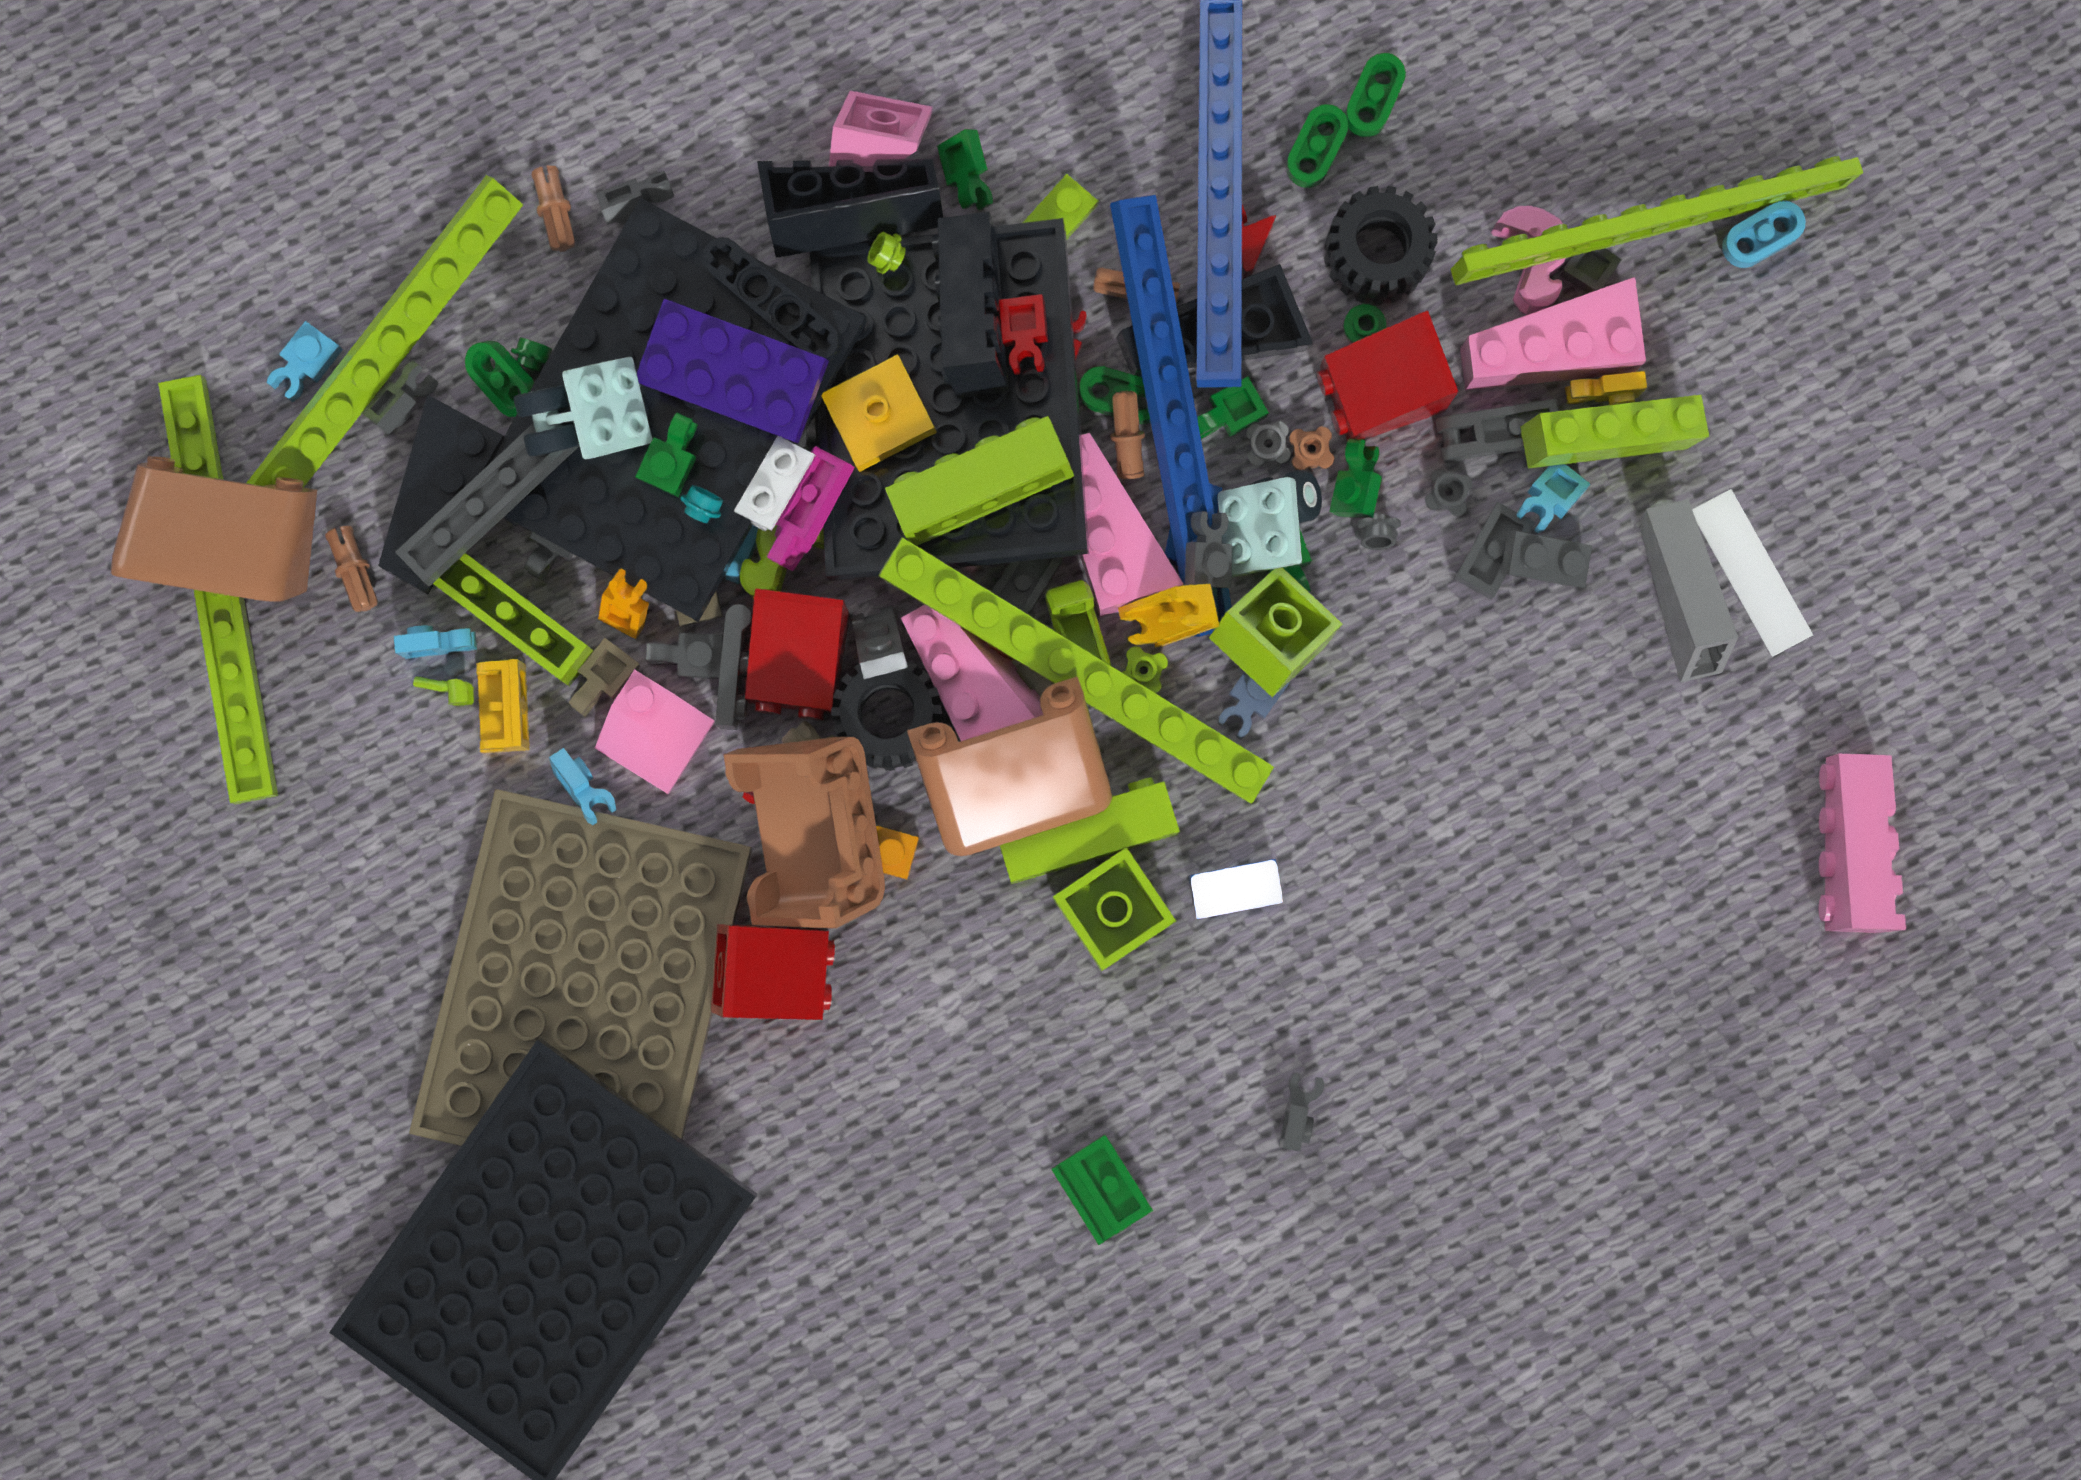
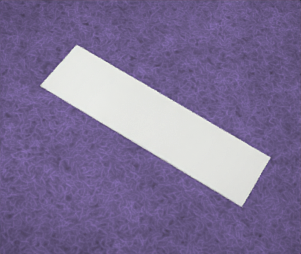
M1732 489L1692 509L1698 526L1771 656L1773 657L1813 636Z

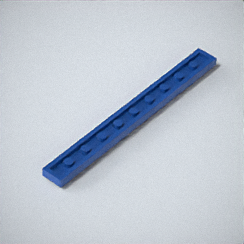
M1200 0L1197 388L1242 387V0Z
M1156 195L1118 200L1110 203L1177 566L1180 579L1185 585L1186 543L1197 542V536L1191 527L1193 512H1207V524L1211 528L1212 514H1215L1157 198ZM1212 588L1219 622L1232 607L1229 588ZM1214 629L1202 632L1191 637H1201L1208 634H1212Z

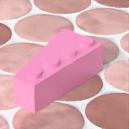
M1635 277L1468 336L1460 348L1465 390L1595 378L1604 375L1636 372L1646 362Z
M1090 433L1081 435L1089 554L1080 555L1100 618L1119 612V607L1174 586H1183L1184 584Z
M925 604L901 618L934 687L938 690L940 699L961 741L1043 715L1038 693L1026 685L1017 674L1015 665L1008 657H1003L998 649Z
M1838 753L1826 757V764H1822L1819 773L1821 790H1826L1825 807L1821 809L1819 815L1820 832L1825 834V851H1822L1819 857V873L1821 877H1825V895H1822L1819 900V917L1821 921H1825V931L1882 933L1906 930L1905 914H1896L1895 909L1896 895L1903 894L1902 876L1896 875L1892 870V860L1899 850V838L1894 826L1888 825V817H1892L1896 811L1892 756Z

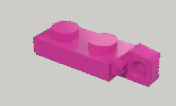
M816 446L811 451L816 456L776 523L778 526L775 537L777 538L767 555V558L791 571H794L804 554L815 543L855 468L851 464Z

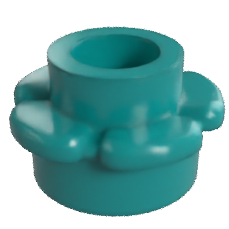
M691 485L687 495H682L680 498L686 505L684 512L700 522L708 523L710 518L716 519L721 516L719 509L723 500L704 488Z

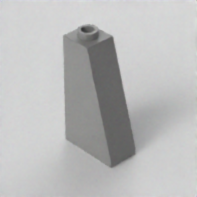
M1689 499L1678 502L1672 500L1657 502L1646 509L1640 530L1680 683L1720 674L1723 672L1739 637Z

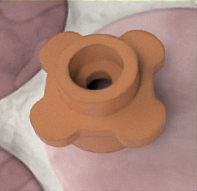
M1321 426L1316 431L1304 432L1302 429H1295L1290 434L1289 442L1294 446L1292 465L1296 470L1316 467L1327 469L1333 464L1334 455L1330 452L1329 448L1332 434L1328 428ZM1308 446H1315L1316 451L1313 453L1309 452Z

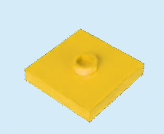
M898 354L822 394L826 407L859 472L937 433Z

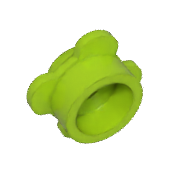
M1138 646L1131 647L1126 653L1128 660L1126 670L1122 673L1152 692L1158 693L1162 686L1159 681L1162 670L1168 666L1166 656L1162 653H1156L1155 655L1145 653ZM1141 667H1146L1148 673L1143 675L1139 670Z

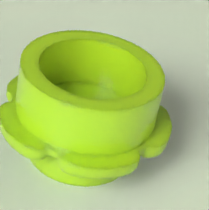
M881 232L876 237L869 250L867 261L876 267L877 272L884 274L889 269L895 271L900 266L905 256V248L900 243L901 236L899 234L891 236Z

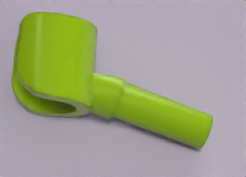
M419 676L414 678V687L448 692V705L462 706L474 704V687L469 682H464L460 679L439 681Z

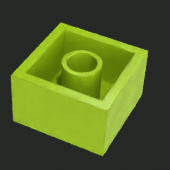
M1277 568L1271 571L1226 612L1219 622V627L1214 629L1209 639L1271 697H1274L1326 647L1343 624L1283 568Z
M1127 847L1052 898L1101 972L1176 922Z

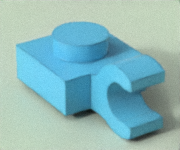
M564 748L549 757L553 774L576 805L581 807L583 816L588 823L592 825L597 823L596 815L591 810L597 803L606 804L611 812L616 811L615 800L610 792L605 789L590 787L589 781L593 779V776L580 757L573 760Z

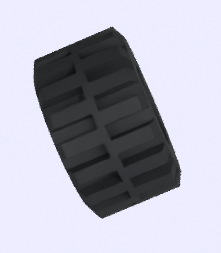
M1378 186L1369 187L1366 195L1358 191L1351 196L1349 203L1344 201L1339 207L1337 215L1333 218L1325 240L1324 249L1327 250L1324 257L1325 265L1332 268L1329 276L1333 283L1338 280L1343 283L1340 291L1345 295H1348L1351 290L1358 294L1356 301L1364 303L1367 297L1373 298V305H1383L1385 298H1389L1391 303L1399 301L1404 293L1407 295L1411 294L1416 289L1418 283L1422 282L1436 253L1434 249L1438 243L1437 233H1432L1436 225L1433 216L1425 218L1424 214L1427 207L1422 201L1417 205L1413 204L1411 200L1414 195L1408 191H1405L1402 197L1395 194L1397 187L1387 186L1385 193H1380ZM1368 228L1387 229L1394 233L1402 243L1404 257L1391 264H1378L1370 261L1358 248L1356 236Z
M908 661L907 668L867 679H864L859 663L854 666L856 670L851 675L846 673L841 679L843 684L839 690H835L833 696L835 703L834 707H831V716L834 720L835 726L833 727L837 736L855 737L863 746L868 767L874 769L879 767L890 771L895 770L897 767L903 766L905 769L912 766L916 758L907 730L931 723H943V707L937 688L934 687L928 674L925 671L922 672L916 664ZM887 689L901 691L910 699L913 705L914 718L910 727L903 734L895 738L882 739L872 735L866 729L862 719L865 703L872 695L879 691Z

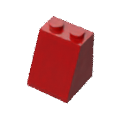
M1429 311L1419 313L1325 355L1320 364L1321 370L1316 372L1321 392L1324 396H1331L1336 409L1331 411L1335 430L1339 436L1345 434L1347 442L1349 439L1365 440L1443 413L1459 392Z
M755 588L745 699L749 704H756V712L781 715L782 708L799 710V718L824 721L825 714L831 715V707H834L835 703L833 696L835 690H839L850 617L844 600Z
M717 924L711 1012L724 1018L823 1020L824 1010H830L832 1000L831 984H825L826 968L833 965L835 956L834 940L828 939L829 931Z

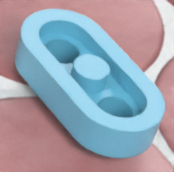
M1778 201L1736 224L1726 234L1722 243V251L1729 263L1739 268H1749L1791 245L1801 236L1806 225L1805 215L1799 206L1789 201ZM1774 221L1783 222L1786 226V232H1778L1774 228ZM1737 242H1746L1750 247V252H1741L1737 247Z

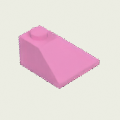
M850 91L833 125L829 167L836 166L837 160H853L854 163L860 166H873L876 160L907 158L918 149L930 120L932 107Z
M634 670L610 707L595 749L669 794L715 721L669 690Z

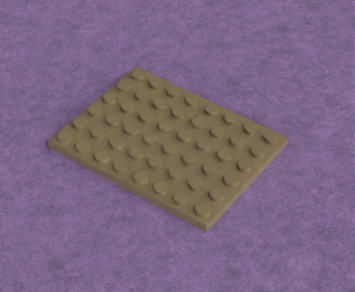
M495 789L409 1134L462 1146L538 1039L542 1038L683 1140L713 1015L711 1003L717 924L734 925L752 847L596 811L593 812L596 815L597 823L592 825L585 820L581 808Z

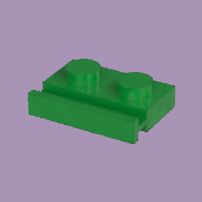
M1105 1134L1051 1168L1098 1245H1101L1110 1237L1118 1234L1153 1211Z

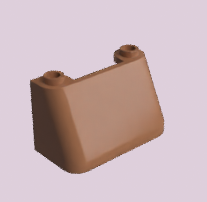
M148 456L147 462L137 465L112 555V575L273 602L285 601L307 591L317 490L303 488V481L294 478L278 477L276 478V484L259 486L183 473L182 468L174 467V459L166 457Z
M1077 677L1055 683L1042 693L1040 697L1042 716L958 742L953 729L944 723H931L907 730L943 845L949 853L956 856L978 853L1096 815L1110 805L1112 792L1084 693Z
M833 737L740 748L723 754L726 767L725 773L731 787L737 792L753 791L766 873L758 876L752 882L747 892V903L752 925L836 929L880 905L884 896L885 880L865 753L858 739L855 737Z

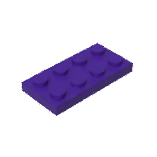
M663 299L637 371V378L641 385L799 444L829 360Z

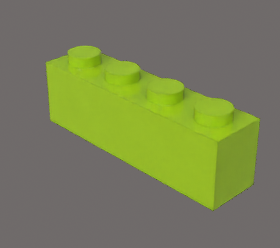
M1702 395L1540 413L1520 427L1528 469L1684 450L1709 437Z
M1049 416L1042 419L1037 417L1027 419L1018 424L1015 431L1001 437L996 435L986 437L980 440L975 445V448L960 455L954 453L943 456L935 462L933 467L920 473L916 471L908 472L896 478L894 484L886 487L885 490L907 540L916 546L1074 477Z
M466 553L433 583L569 687L580 675L578 673L580 667L594 651Z
M1149 777L1127 784L1129 792L1112 796L1110 805L1096 815L999 845L1011 885L1115 854L1126 847L1131 849L1178 835L1180 830L1165 782L1154 784L1153 778Z

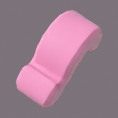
M1518 206L1503 213L1491 234L1503 239L1519 234H1527L1529 239L1541 236L1544 230L1563 223L1558 217L1544 209L1533 206ZM1566 258L1523 269L1513 297V301L1520 312L1529 315L1553 305L1563 286L1561 280H1552L1550 277L1560 269Z

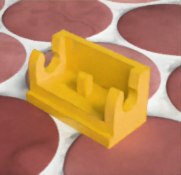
M1211 584L1174 586L1118 608L1120 620L1129 622L1137 620L1141 625V634L1137 633L1128 637V641L1135 645L1154 643L1155 648L1163 647L1219 627Z
M518 659L476 663L479 693L480 753L530 750L526 664Z

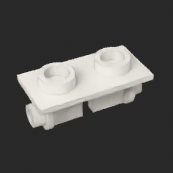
M777 436L734 511L751 520V523L763 531L769 529L772 531L816 455Z

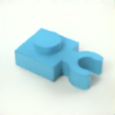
M305 321L279 354L288 363L285 367L272 371L268 376L267 383L276 389L281 381L290 379L291 387L284 396L294 402L303 392L304 379L308 376L317 383L343 349Z
M1566 464L1549 466L1530 487L1527 493L1532 497L1524 501L1517 512V517L1522 519L1527 512H1535L1540 517V522L1535 531L1541 533L1547 528L1554 514L1560 519L1564 517L1586 492L1590 483Z
M413 626L407 628V634L394 636L395 653L405 659L443 655L453 651L477 650L476 632H471L470 628L440 633L439 631H434L433 626Z

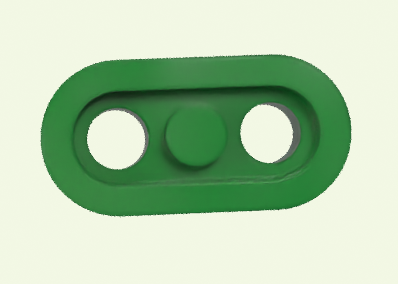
M1379 53L1372 56L1366 62L1345 111L1348 119V128L1360 137H1372L1383 130L1406 77V70L1402 61L1395 55ZM1385 74L1390 82L1385 85L1379 84L1375 76ZM1368 111L1372 114L1373 120L1364 122L1359 118V113Z
M1323 104L1315 107L1309 113L1286 163L1287 175L1297 186L1312 188L1322 183L1326 178L1348 131L1347 116L1340 108L1330 104ZM1328 125L1332 128L1333 133L1329 136H1324L1319 133L1318 127ZM1306 161L1314 165L1315 170L1310 173L1303 172L1300 164Z
M496 341L476 343L466 353L465 367L470 378L502 414L508 417H515L517 411L514 397L519 395L518 389H520L521 394L530 392L535 383L534 380L506 348ZM491 357L495 360V368L491 364Z
M1093 367L1082 376L1080 381L1079 395L1083 404L1092 411L1114 417L1112 398L1116 392L1134 391L1137 394V398H1146L1142 377L1109 367ZM1097 385H1104L1108 388L1109 393L1107 396L1099 398L1093 394L1092 390ZM1148 408L1144 410L1138 409L1139 424L1150 423Z

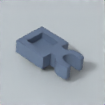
M1244 672L1228 694L1237 700L1238 703L1236 706L1226 708L1221 713L1218 724L1222 727L1231 716L1240 718L1242 728L1236 737L1238 739L1244 738L1251 729V715L1253 712L1262 719H1265L1290 682L1274 697H1271Z

